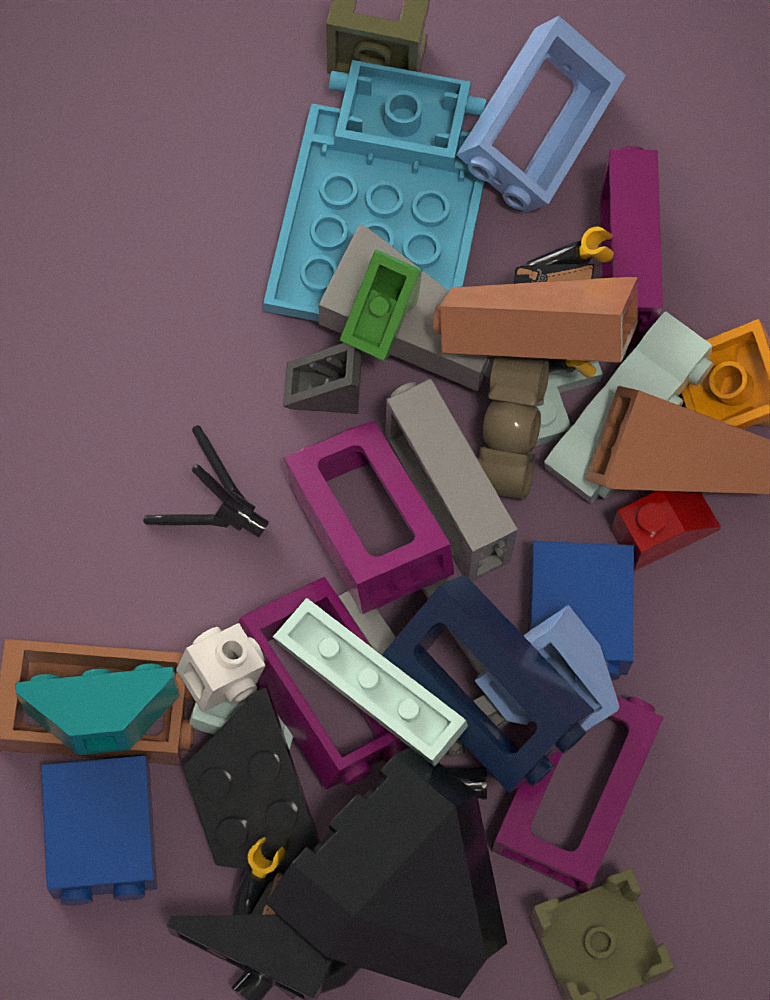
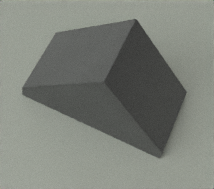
M342 343L287 362L283 406L294 410L358 414L362 351Z

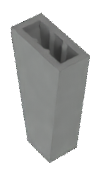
M359 224L319 303V325L338 333H343L375 250H380L414 267H419L368 227ZM422 270L417 304L406 313L390 354L478 391L484 377L490 378L495 356L442 353L441 335L435 334L433 319L436 305H441L449 291Z

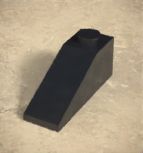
M279 915L171 916L167 924L171 935L302 1000L318 999L336 960L323 955Z

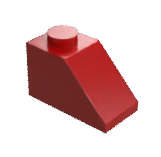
M656 491L618 509L611 532L619 545H634V571L719 531L721 526L701 492Z

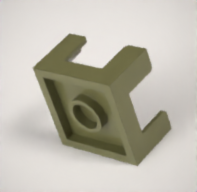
M332 0L326 23L327 73L331 74L332 70L349 73L352 60L416 72L421 71L428 34L423 32L430 0H405L400 21L354 13L357 0Z
M632 868L608 877L602 886L560 902L557 897L533 907L529 919L563 1000H610L665 978L675 968L665 944L662 943L657 947L637 901L642 892Z

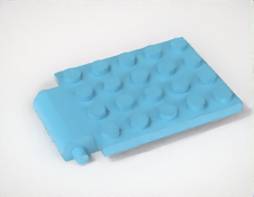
M352 60L349 73L332 70L329 89L345 92L342 106L339 109L311 103L263 302L264 312L319 322V303L359 224L368 227L448 291L452 287H463L485 181L475 177L469 171L468 165L456 154L469 135V132L463 131L466 114L480 117L486 108L487 99L470 96L471 82L356 60Z

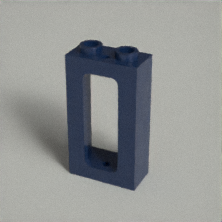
M466 575L440 585L382 654L388 661L467 721L468 727L460 735V741L509 793L525 782L531 787L540 783L555 767L550 761L552 756L558 750L563 754L566 753L583 738L586 731L581 725L595 711ZM447 627L536 721L537 730L535 734L520 750L427 652L429 647Z

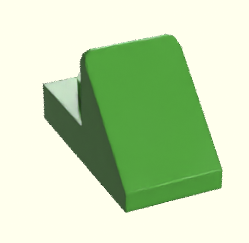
M375 250L340 341L385 361L390 356L406 313L417 304L422 270L380 250Z

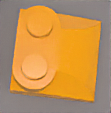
M757 319L706 340L713 345L709 360L714 364L698 386L690 382L681 392L687 409L740 429H746L754 425L770 426V338L760 319Z

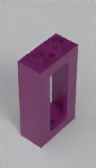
M626 146L620 149L609 150L599 194L600 227L613 235L610 240L602 241L601 247L606 246L614 252L611 261L601 263V278L637 277L638 324L627 347L636 348L648 330L661 316L663 310L658 150H644L638 146Z
M374 420L358 427L347 429L339 435L315 445L304 447L298 452L284 457L290 488L362 614L454 575L450 542ZM368 463L415 538L411 543L378 557L368 554L326 482Z
M324 576L241 616L238 623L247 637H252L259 644L263 653L266 666L257 682L261 688L268 686L276 712L292 734L295 742L323 786L328 790L341 782H344L346 787L358 783L372 772L371 766L384 759L388 762L394 755L410 747L356 706L372 730L374 740L347 754L341 755L268 643V641L274 639L273 636L302 602L308 598L369 645Z
M616 696L620 707L617 712L608 717V719L626 726L628 735L579 847L574 851H566L534 836L531 832V823L563 754L558 750L550 759L555 765L554 769L534 787H531L527 782L519 786L494 841L492 852L582 893L590 889L664 718L654 713L655 708L651 704L636 697H627L625 700Z

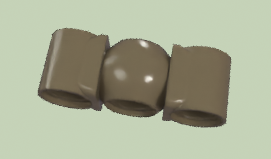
M495 356L488 398L494 399V401L487 408L483 424V439L487 446L480 447L478 461L498 496L525 500L529 494L536 454L530 451L535 448L540 432L541 413L537 406L544 405V396L549 379V361L547 359Z

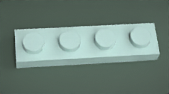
M308 598L302 602L273 636L279 646L434 767L468 727L467 721Z

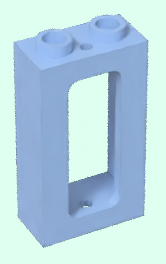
M557 16L534 29L456 156L468 165L469 171L475 177L487 181L503 194L504 201L514 209L526 213L546 206L550 203L626 75L565 20ZM544 60H548L572 81L574 89L523 172L493 147L492 144Z

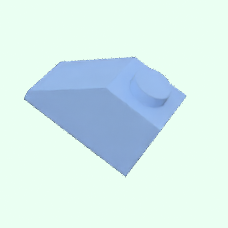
M569 605L524 635L538 652L595 710L581 725L585 731L618 711L620 706L601 646ZM487 668L477 676L475 682L506 721L527 725L529 721L536 722Z

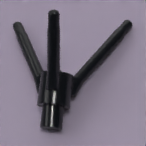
M199 425L194 426L192 432L222 485L198 464L192 467V472L223 502L216 514L146 515L143 519L146 525H213L225 528L230 524L239 531L243 527L259 538L269 524V521L254 512L256 506L248 502L238 490Z

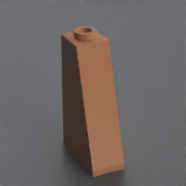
M616 277L452 287L441 305H436L433 319L434 332L436 335H441L442 353L621 362L638 324L637 277Z
M618 386L584 480L611 489L770 494V440L640 390Z

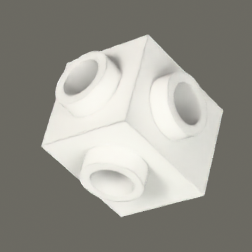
M238 623L223 631L219 627H215L198 636L194 640L193 645L185 649L176 671L201 711L205 712L227 700L230 704H237L251 696L257 689L256 683L266 665L264 664V657L259 644L252 637H247Z

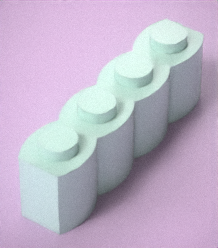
M665 311L648 330L637 347L615 371L605 387L586 407L576 423L553 448L544 461L545 469L590 504L599 495L606 500L615 489L584 479L617 387L622 386L640 390L682 406L684 400L678 397L690 382L698 386L711 370L714 363L709 360V357L712 354L713 345Z

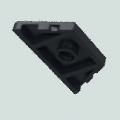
M268 686L262 687L184 764L183 769L215 864L217 866L246 870L250 866L248 863L249 850L257 841L265 837L266 840L261 847V853L267 860L273 861L276 852L281 847L285 849V859L274 871L270 872L275 874L278 870L284 875L291 863L307 847L313 851L320 843V839Z

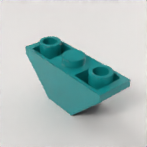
M143 664L134 668V671L112 673L106 669H92L84 672L82 676L65 678L52 674H41L32 677L30 681L16 682L15 692L25 713L77 755L130 750L179 697V686L173 667H163L159 664Z

